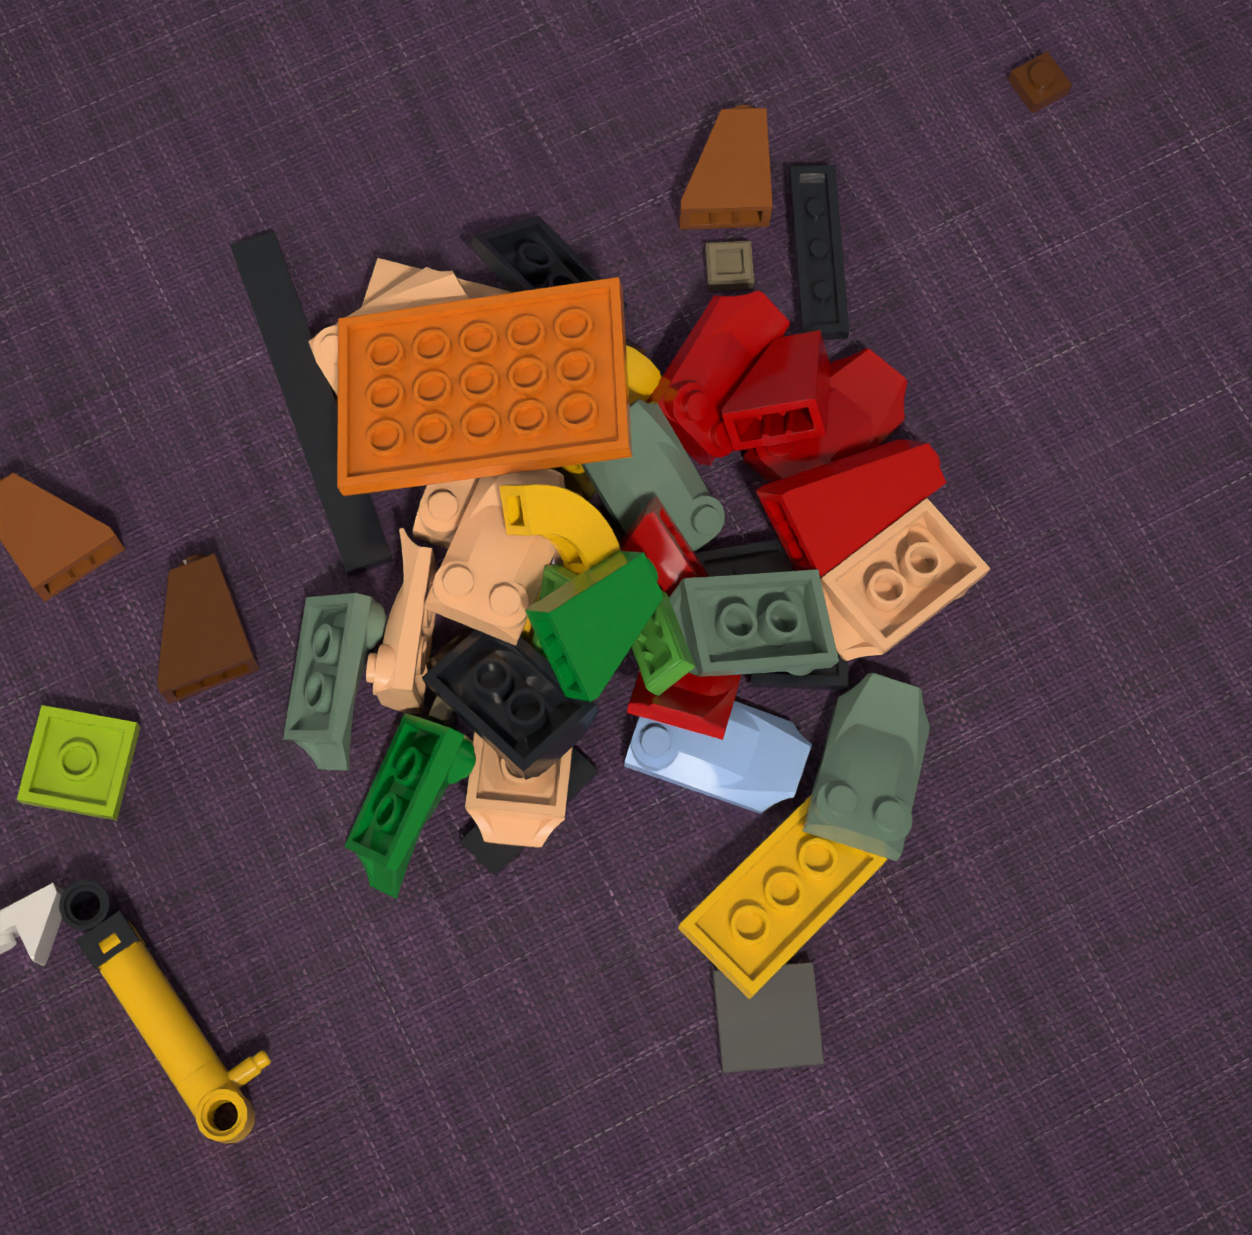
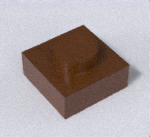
M1048 51L1012 70L1008 78L1009 83L1032 114L1068 95L1072 87L1071 82Z

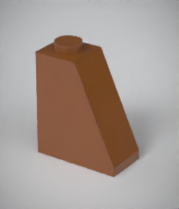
M738 105L731 109H721L681 199L679 230L769 227L773 204L766 108Z
M15 473L10 474L6 478L0 477V541L29 584L44 602L125 550L112 529L104 523Z

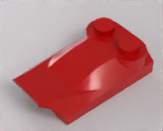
M759 290L739 296H713L646 402L649 404L652 401L658 403L683 448L698 464L711 466L716 457L722 458L732 452L733 447L722 417V408L775 338L783 337L790 325V321Z
M868 348L851 356L834 360L830 364L827 436L751 448L744 454L743 461L771 483L883 445L904 422V399L908 383L906 378Z
M639 671L628 704L627 713L723 740L742 674L698 677L688 672L657 696L647 690Z

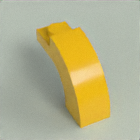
M499 485L507 535H539L545 538L556 548L565 568L573 573L580 575L615 552L621 551L618 541L605 518L581 496L569 490L551 485Z

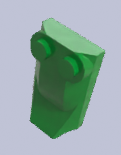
M407 713L404 714L344 846L355 852L360 859L371 887L395 899L398 898L408 863L422 828L437 808L448 785L455 784L461 779L468 777L475 766L476 754L474 753V744L464 734L449 727Z

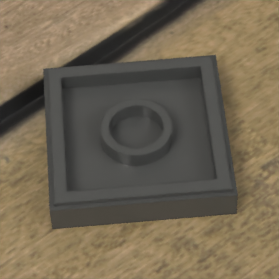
M813 962L784 965L750 1000L720 970L713 971L722 1074L824 1064Z

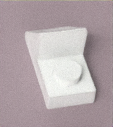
M52 883L0 910V954L13 948L17 944L15 938L20 936L32 961L42 966L46 964L62 920L59 912V901L64 892L63 889Z

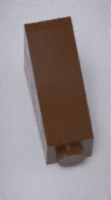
M205 554L190 556L180 562V567L169 570L157 679L159 691L169 704L260 670L226 575L215 554L209 556Z

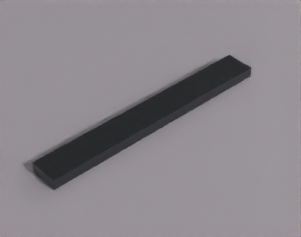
M274 231L230 245L348 577L392 562L393 559L369 493L343 496L337 488L338 407L328 380L317 364L309 341L312 339Z

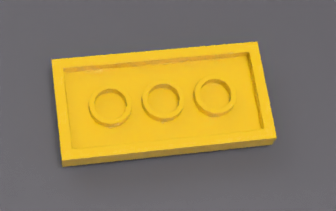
M811 796L703 900L678 927L749 1000L888 860L866 851L803 832Z

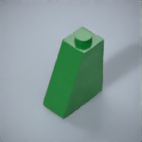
M617 551L525 609L566 697L592 702L600 696L664 596L657 583V570L643 552Z

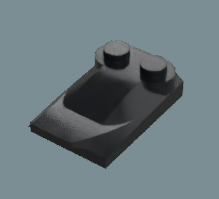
M539 216L478 234L471 239L463 241L512 293L602 280ZM624 301V311H625V309H626V307H627V305H628L625 301Z
M467 626L426 663L427 673L422 677L423 682L505 760L509 770L525 780L538 777L553 766L583 738L598 714L597 705L593 701L589 702L565 696L550 663L521 636L517 645H513Z

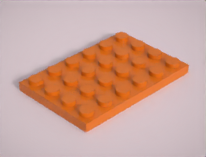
M619 277L338 318L337 488L343 496L633 457L623 287Z

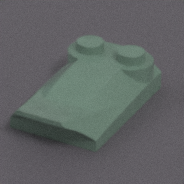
M637 399L630 404L633 457L581 465L623 537L648 501L657 496L695 552L721 531L725 521L723 506L716 498L710 495L658 403L652 401L649 404L641 399Z
M818 570L684 578L669 597L696 666L689 673L698 677L782 671L792 675L803 676L811 673L814 669L831 668L839 662Z
M348 593L306 597L283 740L293 741L303 748L320 770L349 771L355 696L364 672L368 650L374 648L378 642L384 639L385 628L388 622L382 605L375 602L370 596Z
M869 673L855 687L837 698L806 814L803 832L894 861L900 858L905 838L912 827L911 812L930 730L923 704L922 690L919 687L875 673Z

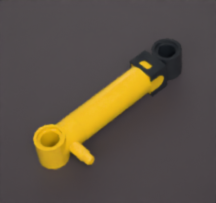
M80 880L71 884L63 892L59 901V912L62 920L69 927L84 934L76 940L94 969L101 972L196 1118L199 1130L207 1138L224 1144L243 1140L254 1126L255 1110L252 1103L242 1094L239 1088L259 1075L261 1070L271 1063L268 1054L265 1051H260L253 1057L249 1056L227 1071L146 948L148 945L131 919L120 912L117 898L102 885L91 880ZM91 897H98L100 900L98 914L90 920L82 921L80 917L82 903ZM232 1102L238 1111L237 1121L232 1128L220 1131L214 1122L215 1112L220 1105Z

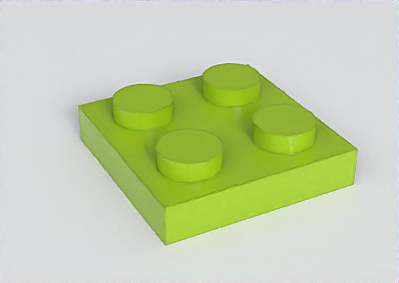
M41 705L17 800L22 804L117 821L140 725L137 722Z

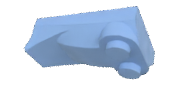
M734 701L723 740L639 717L626 755L624 767L762 814L763 811L773 804L785 799L794 798L812 744L800 734L793 722Z

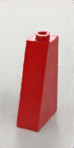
M898 439L765 484L758 488L756 492L794 570H818L820 577H822L947 482L939 467L941 464L940 458L929 443Z

